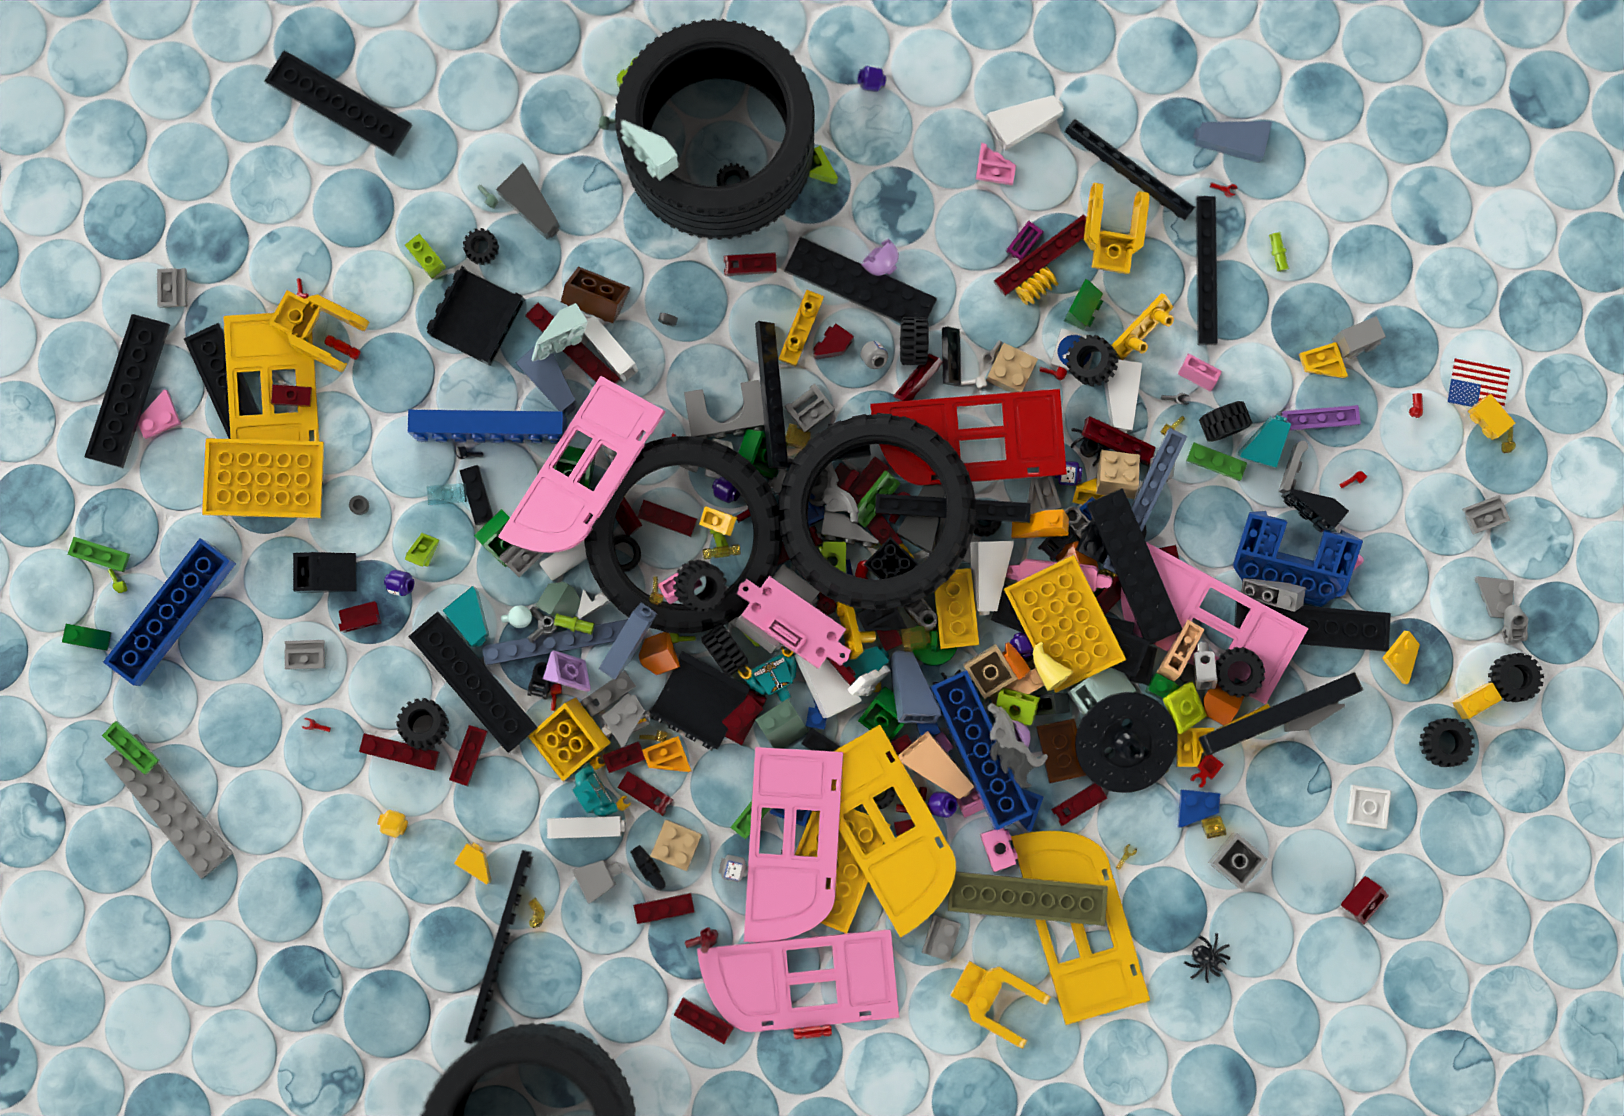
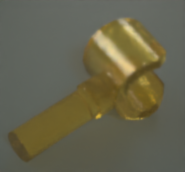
M1181 416L1172 426L1166 423L1160 433L1166 435L1169 428L1175 430L1185 418Z
M1514 427L1508 429L1507 442H1502L1501 449L1503 453H1510L1515 449L1516 445L1513 441Z
M653 576V589L649 601L659 605L663 601V595L658 593V577Z
M657 730L656 736L639 735V739L664 742L668 733Z
M1130 844L1126 845L1123 849L1124 855L1116 868L1120 870L1125 861L1130 856L1136 854L1137 848L1131 854L1128 852Z

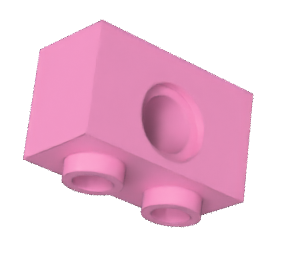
M1003 827L999 830L993 829L980 834L992 871L996 872L1016 865L1015 860L1018 859L1015 848L1011 849L1009 841H1011V836L1008 829L1004 830ZM998 843H1003L1005 846V851L1002 854H997L995 851V846Z

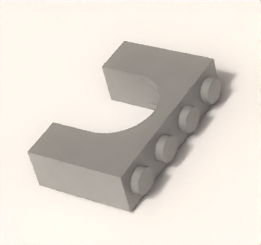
M755 380L741 383L744 408L739 418L730 423L716 422L708 415L703 389L684 392L691 436L705 439L715 436V439L725 438L726 434L734 433V436L743 435L747 429L764 431L760 381Z
M784 564L774 574V580L812 606H815L819 601L817 596L820 592ZM740 616L735 626L772 654L775 649L779 651L783 644L744 617Z

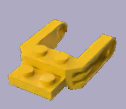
M1094 182L1089 194L1084 233L1085 243L1091 251H1094L1092 268L1129 274L1132 254L1144 246L1149 193L1138 191L1135 195L1130 235L1105 230L1100 231L1104 199H1102L1104 184Z
M286 290L269 321V325L287 333L291 348L339 372H343L347 366L346 362L343 363L332 357L330 353L305 341L320 317V312L323 311L361 331H365L370 322L318 294L304 299Z
M968 961L950 996L967 1005L972 1021L1023 1049L1028 1041L1027 1039L1020 1037L1010 1029L987 1017L985 1013L992 1006L1002 987V982L1010 984L1045 1005L1048 1004L1051 996L999 966L985 970Z

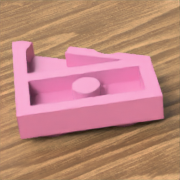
M981 143L975 180L1013 185L1016 165L1009 160H1005L998 152L995 153L989 149L985 143Z
M166 389L159 394L140 416L138 425L144 438H149L181 424L172 399Z

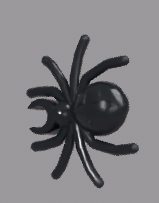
M1071 429L1073 432H1078L1082 434V430L1080 429ZM1082 436L1072 443L1071 448H1074L1078 442L1084 440L1080 446V452L1084 457H1093L1098 452L1097 458L1092 464L1095 467L1099 462L1101 449H1106L1104 445Z
M1215 933L1213 949L1205 937L1199 936V939L1203 940L1208 947L1200 945L1192 950V958L1199 965L1184 961V964L1189 967L1201 968L1190 979L1196 978L1205 970L1206 983H1209V969L1217 977L1221 976L1220 973L1215 971H1223L1218 967V964L1220 962L1226 964L1222 958L1227 960L1231 958L1219 953L1225 948L1230 947V945L1226 944L1217 949L1218 933Z

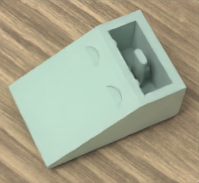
M624 120L621 122L623 141L628 147H633L635 150L634 154L640 162L644 161L648 166L646 169L652 177L656 176L660 181L678 167L677 153L665 138Z
M576 303L559 310L536 342L531 359L533 362L538 359L543 360L553 352L559 353L571 344L576 345L582 341L588 321Z
M1107 668L1084 679L1067 691V693L1084 716L1101 699L1117 693L1135 692L1136 689L1123 672Z

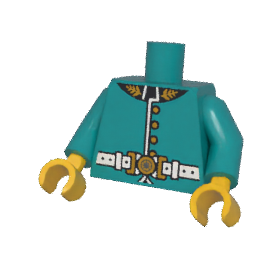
M782 646V654L752 670L747 665H744L747 669L745 673H741L738 670L739 675L747 682L751 689L762 695L768 694L771 696L777 693L781 702L791 698L787 687L793 684L797 671V663L793 651L790 649L784 650Z
M599 755L593 758L590 764L576 773V786L572 790L586 813H594L599 817H606L617 812L618 809L624 811L631 803L625 804L623 802L627 796H622L616 804L614 803L594 771L605 765V762L602 764L598 763V758L601 757Z

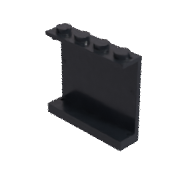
M461 266L460 270H457L453 276L454 281L451 287H447L443 302L438 304L434 319L429 321L427 333L430 337L491 366L525 299L522 295L518 293L513 294L467 271L464 266Z
M682 651L678 660L680 667L672 671L649 713L653 714L651 718L655 721L662 723L664 720L669 723L668 728L679 732V730L686 732L685 737L695 742L696 739L704 742L702 744L703 747L711 751L713 748L718 750L728 731V728L722 721L745 700L751 688Z

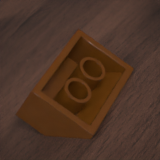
M578 266L565 283L561 303L567 306L576 303L579 309L586 314L598 317L605 322L614 323L621 312L630 287Z

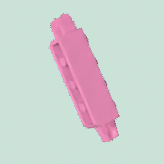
M1025 559L1018 565H1008L1006 578L1020 581L1057 562ZM1079 564L1092 591H1096L1097 588H1108L1113 582L1112 577L1098 574L1099 570L1096 566Z

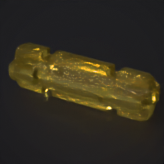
M736 544L732 545V547L703 549L702 553L703 558L706 560L712 559V557H728L731 554L733 556L740 555L741 549L740 545Z

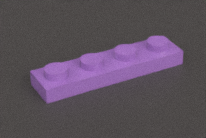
M1359 405L1281 412V415L1286 417L1287 421L1291 423L1289 431L1361 424Z

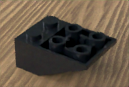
M1290 489L1281 495L1287 506L1298 510V514L1303 519L1310 520L1313 523V527L1319 532L1334 529L1349 512L1348 509L1331 497L1296 489Z
M889 537L864 565L878 579H887L902 575L918 566L919 563L896 541Z
M293 553V591L296 593L356 592V553Z

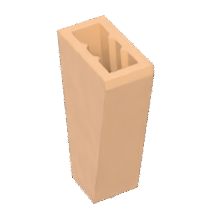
M929 731L898 755L904 765L958 799L968 796L973 791L974 785Z

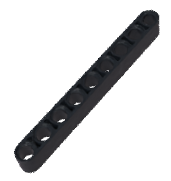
M1354 672L1199 737L1198 740L1205 755L1209 756L1355 695L1364 689Z

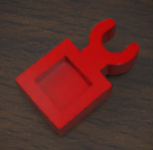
M1212 754L1209 756L1205 755L1196 767L1199 773L1193 774L1190 781H1194L1195 778L1199 777L1201 783L1198 787L1202 788L1206 784V778L1208 777L1212 780L1224 764Z

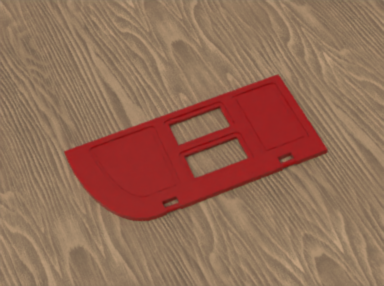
M1060 389L870 404L871 415L884 413L899 417L904 416L916 420V422L924 426H928L955 449L960 459L959 441L1005 438L1006 460L964 463L971 482L1067 475ZM1002 403L1004 426L958 429L957 407ZM879 444L889 465L905 481L918 486L941 484L940 480H931V476L936 475L935 472L914 453L897 446ZM1027 468H1039V472L1028 473Z

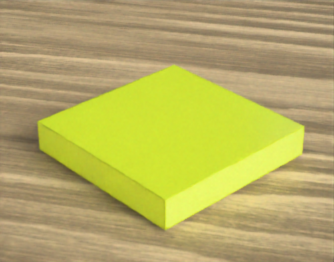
M1187 682L1163 698L1166 709L1175 723L1177 734H1182L1207 717L1193 682Z

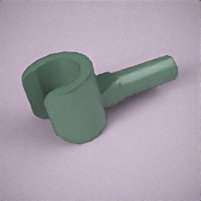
M602 116L598 127L608 129L609 124H616V121L607 116Z
M479 185L477 188L487 197L485 203L494 209L498 200L493 194L487 192L482 185Z

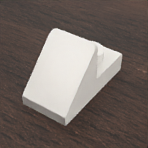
M583 589L577 614L580 620L585 619L610 603L603 592L594 597L595 600L592 602L587 592Z

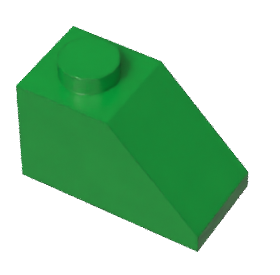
M66 623L62 643L108 651L111 632Z
M1156 673L1152 675L1150 684L1147 685L1145 692L1163 701V698L1180 688V686Z

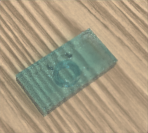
M466 484L427 486L428 505L467 502Z

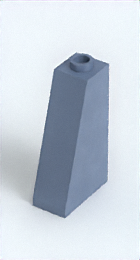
M1202 122L1200 127H1196L1193 138L1196 139L1194 146L1260 163L1264 157L1272 122Z
M534 346L516 361V364L558 411H563L564 414L569 415L575 410L577 402L554 354L551 353L547 358L543 360L538 359L533 362L531 359L535 349Z
M640 603L630 615L600 665L599 670L615 680L633 659L657 613Z
M903 650L894 652L889 663L898 723H936L941 715V711L913 652Z

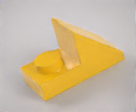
M705 506L699 525L731 536L737 517Z

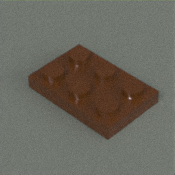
M1075 718L1036 726L1042 755L1047 754L1048 756L1044 764L1049 784L1086 776L1076 756L1075 739L1077 727Z

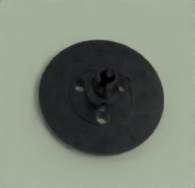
M1135 692L1113 694L1094 704L1082 718L1075 739L1076 756L1084 773L1098 786L1118 793L1136 792L1156 783L1170 768L1177 751V730L1169 712L1155 699ZM1130 719L1127 725L1122 726L1123 720ZM1112 747V751L1109 754H1104L1107 748Z

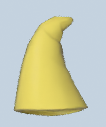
M1043 642L1035 645L1033 650L1034 664L1049 692L1060 686L1073 671L1045 654Z

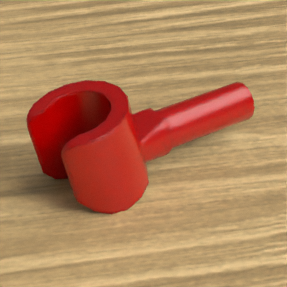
M1214 183L1210 184L1211 188L1223 191L1226 197H1233L1235 195L1230 192L1229 188L1232 190L1238 188L1235 184H1231L1228 187Z
M301 278L296 279L298 287L296 295L304 299L308 298V293H303Z
M1040 367L1039 370L1040 372L1053 375L1058 380H1063L1067 375V370L1059 367L1057 371Z
M1363 471L1356 472L1350 479L1339 485L1343 488L1355 480L1361 484L1367 478V475Z
M553 684L550 688L552 695L551 711H555L556 695L562 694L561 684Z
M304 718L310 721L309 727L302 726L303 729H319L326 732L331 730L330 727L316 723L314 719Z

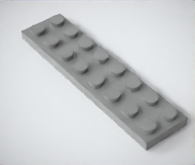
M138 734L133 735L146 748H148L147 745L143 742V740L138 736ZM117 749L105 758V761L201 879L206 877L233 854L231 849L160 761L147 775H144Z

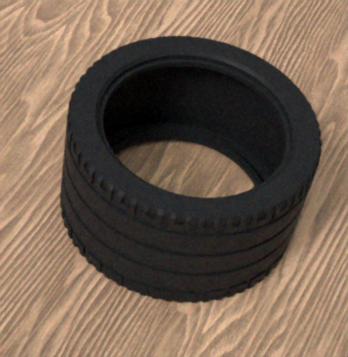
M702 19L700 22L691 21L690 24L686 25L684 23L678 28L673 27L669 32L665 31L660 37L657 36L651 44L648 43L646 48L639 52V56L633 59L632 66L628 67L626 75L623 76V84H620L619 93L616 98L617 103L615 104V127L629 179L642 203L646 204L647 209L654 213L657 218L660 217L663 223H667L673 229L677 228L682 233L685 232L691 236L697 235L698 238H717V240H722V238L732 239L735 236L739 238L741 235H750L755 230L758 232L761 228L769 226L772 221H777L778 217L783 216L785 211L792 207V204L798 199V194L802 193L813 164L814 102L809 82L806 79L805 73L802 72V67L796 62V58L790 55V51L787 48L785 49L781 42H776L773 36L766 35L765 31H759L757 27L747 26L743 22L740 24L734 20L732 22L726 21V19H712L708 21ZM708 79H730L750 85L764 94L780 113L786 132L781 146L773 159L754 176L728 186L711 187L687 182L672 173H669L659 181L656 176L652 177L647 171L646 167L648 166L644 161L640 162L637 159L633 147H628L622 139L623 134L621 133V122L623 120L651 132L659 111L674 94L693 83Z
M535 1023L521 1024L517 1027L512 1026L495 1034L493 1033L455 1060L434 1084V1089L430 1091L423 1106L424 1111L420 1116H463L469 1095L479 1079L495 1069L515 1064L539 1065L564 1075L583 1092L595 1116H635L636 1108L633 1096L630 1095L631 1089L628 1086L627 1079L621 1074L622 1070L615 1063L616 1061L609 1057V1053L605 1052L599 1044L596 1045L591 1038H587L582 1033L577 1034L575 1030H570L564 1026L555 1027V1024L539 1023L535 1025Z

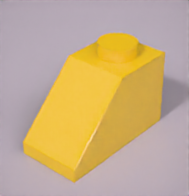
M475 842L472 844L466 843L454 864L483 883L490 884L492 879L486 853L482 851L483 847Z

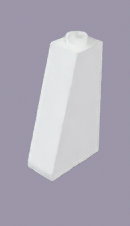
M1052 95L989 112L986 115L985 121L1006 151L1060 118L1063 114L1064 106L1059 99Z
M595 316L587 317L586 320L588 322L584 335L623 383L638 372L636 363Z
M1118 359V363H1115L1118 366L1117 371L1113 370L1115 375L1113 378L1109 376L1107 383L1104 382L1110 426L1125 433H1131L1134 425L1142 363Z
M1014 541L970 542L975 610L979 611V615H990V611H997Z
M794 655L823 718H828L861 702L859 696L852 695L847 690L850 685L827 658L818 669L799 655Z
M622 816L547 819V839L622 836V832H625V820H622Z

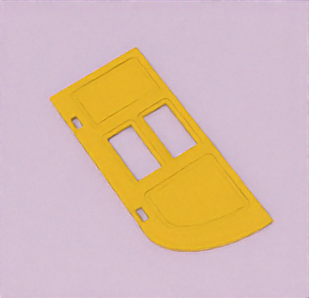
M274 313L223 316L231 439L310 441L309 431H314V441H319L314 359L291 348L287 333L269 325V321ZM312 331L308 337V342L313 344ZM295 369L296 386L312 387L311 407L297 406L298 412L275 414L274 405L271 404L272 370ZM260 371L263 414L240 416L237 373Z
M878 725L833 751L843 752L839 831L901 938L925 921L942 903L955 878L956 860L952 849L881 725ZM888 751L891 752L893 758L895 759V761L892 763L889 761L887 755L885 754ZM832 779L831 791H836L837 779ZM892 786L915 824V827L896 838L873 797ZM861 804L865 807L885 843L864 855L842 816ZM939 837L944 846L939 848L934 838Z
M1036 831L1011 836L1013 847L1018 856L1017 861L1022 878L1108 886L1105 919L1113 948L1091 953L1083 924L1070 923L1080 957L1058 963L1046 921L1035 919L1065 1025L1150 1001L1109 859L1104 850L1089 838L1064 831ZM1103 869H1106L1109 880H1104ZM1131 964L1135 965L1137 975L1133 976L1130 968Z

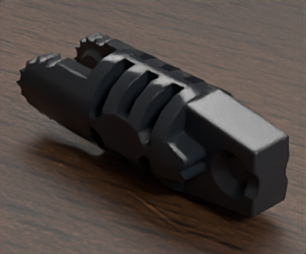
M641 845L635 847L630 853L637 868L645 880L652 884L654 889L658 891L663 890L666 885L660 874L661 870Z

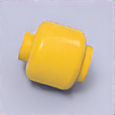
M389 809L385 814L381 813L377 825H380V832L382 834L397 838L405 833L408 820H406V816L403 813Z

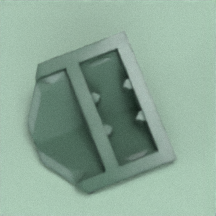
M565 582L551 583L547 585L536 607L553 617H556L558 613L573 618L579 609L581 600L574 587Z

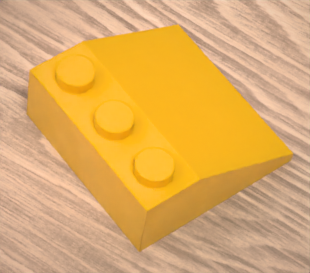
M576 697L564 703L528 736L562 781L569 778L611 744L610 740Z

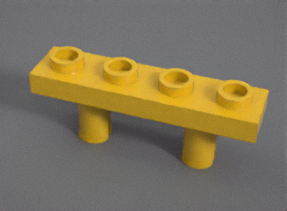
M806 289L778 360L795 367L797 366L824 296Z
M1161 293L1111 345L1116 351L1118 359L1124 360L1133 349L1142 354L1145 353L1148 349V344L1142 340L1159 322L1167 327L1173 324L1174 318L1168 313L1174 307L1165 294Z
M836 602L837 615L840 617L841 626L846 628L843 635L845 647L851 650L849 659H856L863 652L862 643H873L876 639V634L874 631H859L854 612L855 607Z

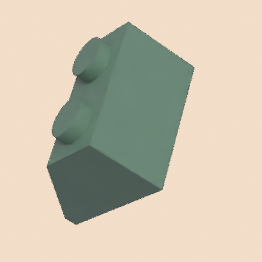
M788 699L756 719V722L773 748L783 749L809 732Z

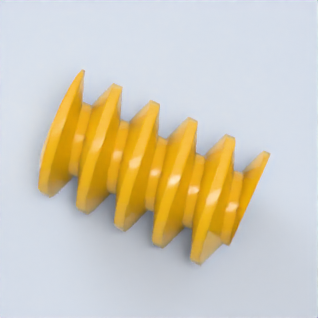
M1045 267V269H1040L1039 273H1035L1033 278L1030 277L1027 279V282H1023L1022 288L1018 286L1015 291L1025 305H1028L1027 302L1035 304L1034 297L1040 300V292L1043 295H1047L1046 288L1052 291L1051 284L1055 286L1059 284L1055 275L1050 269Z

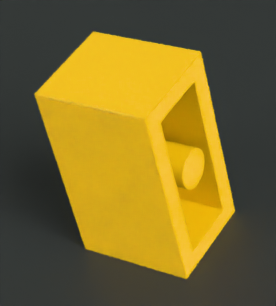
M1492 394L1485 396L1468 410L1471 420L1479 424L1483 434L1491 440L1500 437L1515 424Z
M1487 683L1452 703L1462 719H1470L1503 699L1494 684Z

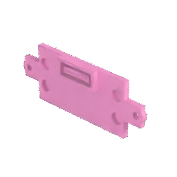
M770 576L761 588L748 579L740 584L737 595L750 603L741 616L818 669L827 657L840 666L849 659L851 650L838 642L846 628ZM743 587H747L748 591H743ZM843 653L845 657L841 658L839 655Z

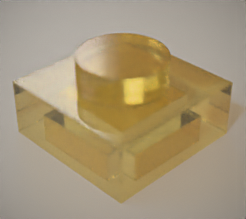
M1220 816L1201 820V825L1207 839L1226 835V828Z

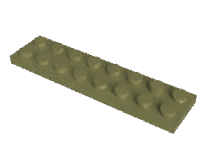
M956 872L949 890L948 911L1105 926L1108 886Z

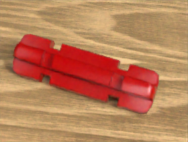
M328 335L324 341L327 346L333 347L335 350L347 356L349 355L355 360L361 354L358 349L352 348L351 345L339 339L336 340L331 335Z
M823 1025V1027L811 1026L804 1027V1029L794 1028V1038L821 1037V1035L831 1036L832 1027L831 1025Z

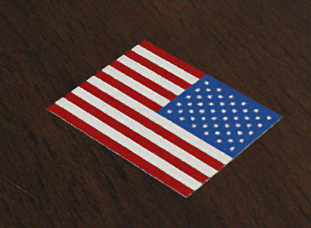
M1454 359L1447 402L1473 407L1482 398L1492 394L1504 409L1511 369Z

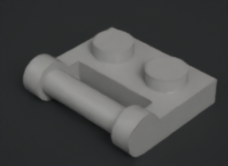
M815 384L794 402L784 406L804 433L835 411L834 407ZM814 395L817 396L818 399L801 412L797 413L795 411Z

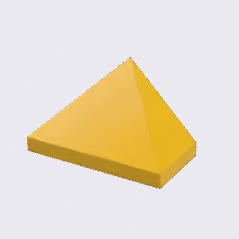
M1097 478L1077 485L1072 503L1083 505L1092 496L1095 499L1104 496L1096 494Z

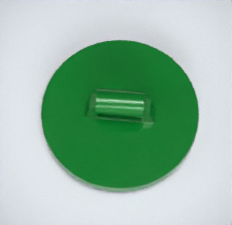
M932 619L924 620V623L931 624L933 622ZM938 623L937 628L929 633L923 631L917 625L910 637V647L914 656L920 662L930 666L947 663L953 658L958 648L940 649Z

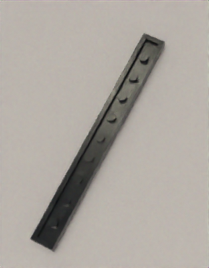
M522 850L466 1034L465 1043L473 1044L475 1040L480 1038L482 1029L479 1028L480 1023L485 1020L488 1011L485 1009L486 1003L491 1001L493 990H491L492 983H496L499 971H497L498 963H502L505 952L502 950L504 944H508L511 933L508 930L516 919L514 910L516 906L520 905L522 899L520 894L521 887H525L527 882L526 870L531 868L534 857L531 856V851Z

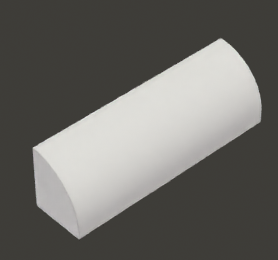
M584 540L571 549L555 552L539 563L552 581L587 559Z

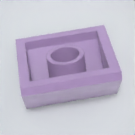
M553 650L550 654L543 679L589 692L591 688L585 660Z

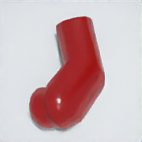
M1422 393L1412 394L1413 407L1409 409V415L1419 418L1423 415Z
M867 560L860 561L857 564L855 577L868 579L866 576L868 568L864 565Z

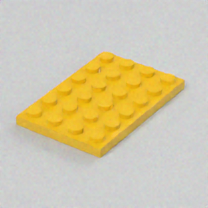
M206 438L202 515L321 519L324 442Z
M1075 555L1069 556L1004 588L1033 648L1035 645L1043 642L1045 654L1073 671L1060 686L1054 689L1056 693L1126 660Z
M855 809L842 815L864 855L883 845L884 841L869 815ZM812 810L794 856L817 857L820 811ZM840 831L838 832L834 904L828 916L821 923L847 934L868 880ZM826 878V889H830L831 878Z

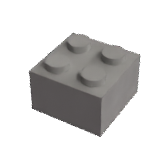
M1377 316L1341 330L1332 338L1333 343L1337 342L1342 359L1347 357L1349 360L1358 356L1364 350L1366 353L1375 349L1376 346L1382 344L1381 340L1386 336Z
M1232 833L1208 863L1237 888L1244 889L1268 859L1238 833Z

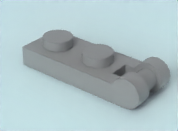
M1300 441L1293 446L1278 492L1285 493L1290 489H1294L1296 485L1295 474L1296 472L1299 473L1302 462H1300L1302 453L1308 449L1306 441Z
M623 671L615 680H610L583 699L581 704L583 707L586 706L589 710V715L594 717L636 686L628 674ZM596 698L600 702V705L597 707L592 702Z

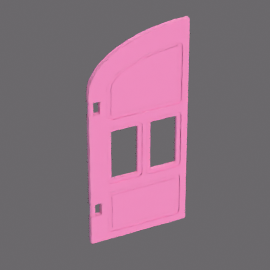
M600 376L498 537L514 546L542 553L561 552L580 544L591 531L594 522L605 509L644 447V443L665 414V411ZM580 431L592 438V441L569 477L555 470L554 467L576 432ZM645 431L646 433L644 434L641 441H638L642 433ZM604 445L618 454L595 490L591 491L578 482L601 446ZM593 514V516H592L591 520L589 521V523H588V524H585V523L587 522V520L589 519L590 515Z
M1146 542L1181 627L1183 628L1187 620L1192 621L1195 618L1233 638L1228 649L1244 647L1253 651L1262 660L1263 667L1265 668V679L1261 683V688L1258 687L1257 692L1251 693L1249 696L1266 704L1308 628ZM1121 587V608L1125 621L1134 622L1133 633L1142 637ZM1210 587L1250 608L1240 628L1199 608ZM1180 632L1153 644L1168 652ZM1197 645L1188 660L1189 664L1194 665L1193 658L1194 653L1197 652ZM1244 661L1234 662L1228 669V676L1233 682L1235 678L1245 682L1251 674L1250 666Z
M755 747L744 942L776 941L802 934L817 926L830 913L835 899L843 752ZM832 779H837L836 791H831ZM762 807L785 809L782 855L759 853ZM797 810L820 811L817 857L794 856ZM826 878H831L830 889H826Z
M891 929L709 947L708 953L705 954L701 952V948H697L701 974L712 1002L731 1025L742 1031L761 1032L899 1018ZM832 946L833 969L788 973L786 950ZM836 981L838 1003L792 1008L790 985ZM871 1011V1015L860 1016L859 1012ZM773 1021L774 1025L762 1026V1022Z

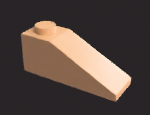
M1187 620L1184 624L1183 630L1178 634L1156 672L1173 682L1181 676L1205 630L1190 620Z
M1034 668L1020 680L1016 679L1005 686V688L1030 694L1044 686V683L1037 669ZM1001 689L989 696L995 706Z

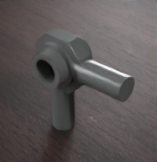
M535 607L530 609L532 616L538 620V629L527 637L531 643L541 635H551L558 629V626L554 625L555 618L552 615L544 616Z

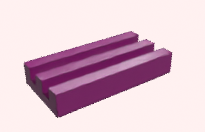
M1028 221L1006 249V252L1012 254L1018 261H1021L1044 231ZM1029 227H1031V231L1024 238V240L1021 242L1018 248L1014 251L1012 248L1016 245V243L1019 241V239L1022 237L1025 231ZM1035 231L1038 232L1021 255L1018 254Z

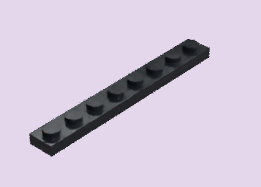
M1074 119L1067 126L1064 132L1071 139L1076 140L1086 150L1091 151L1101 161L1106 162L1116 172L1129 179L1131 183L1140 187L1144 192L1149 193L1150 196L1159 201L1162 206L1171 210L1177 217L1185 221L1195 208L1192 204L1082 123Z
M1216 196L1196 197L1197 345L1218 344Z
M758 321L755 323L768 468L785 470L789 466L775 323Z
M876 494L875 514L946 518L947 502L946 498ZM975 500V520L1030 522L1031 503Z

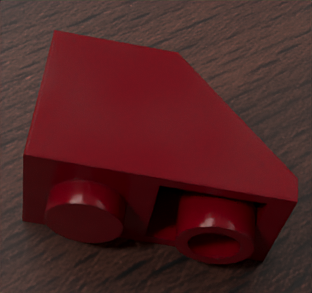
M836 323L833 327L829 326L824 333V340L822 342L818 341L814 346L813 357L817 360L842 356L854 341V336Z

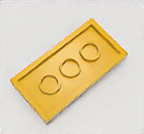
M971 568L956 569L955 573L934 591L940 649L979 645Z

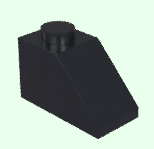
M1068 693L1036 696L1040 698L1036 715L1070 712Z

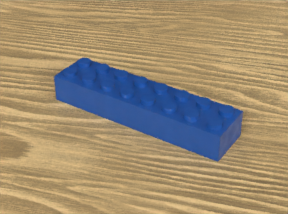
M408 409V433L414 439H417L418 442H428V439H436V442H447V439H455V442L465 443L466 440H474L476 443H485V440H493L494 443H504L505 440H512V443H524V440H531V443L535 444L543 443V441L557 444L567 429V417L563 411Z
M199 538L103 663L132 685L141 686L236 563L208 541Z
M967 670L930 686V690L994 830H999L1032 815L1024 794L1014 779L1012 770L1008 768V773L1005 774L1001 767L999 755L997 754V760L995 761L991 757V748L996 742L990 739L993 727Z

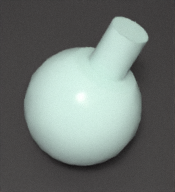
M522 605L513 607L508 615L501 616L502 623L509 622L516 628L528 626L532 619L530 610Z

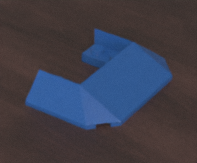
M1266 511L1249 512L1233 562V568L1242 582L1244 578L1285 582L1306 587L1303 603L1319 607L1336 597L1339 598L1345 595L1363 540L1343 530L1340 533L1324 530L1315 559L1310 560L1278 552L1287 526V520L1268 516Z

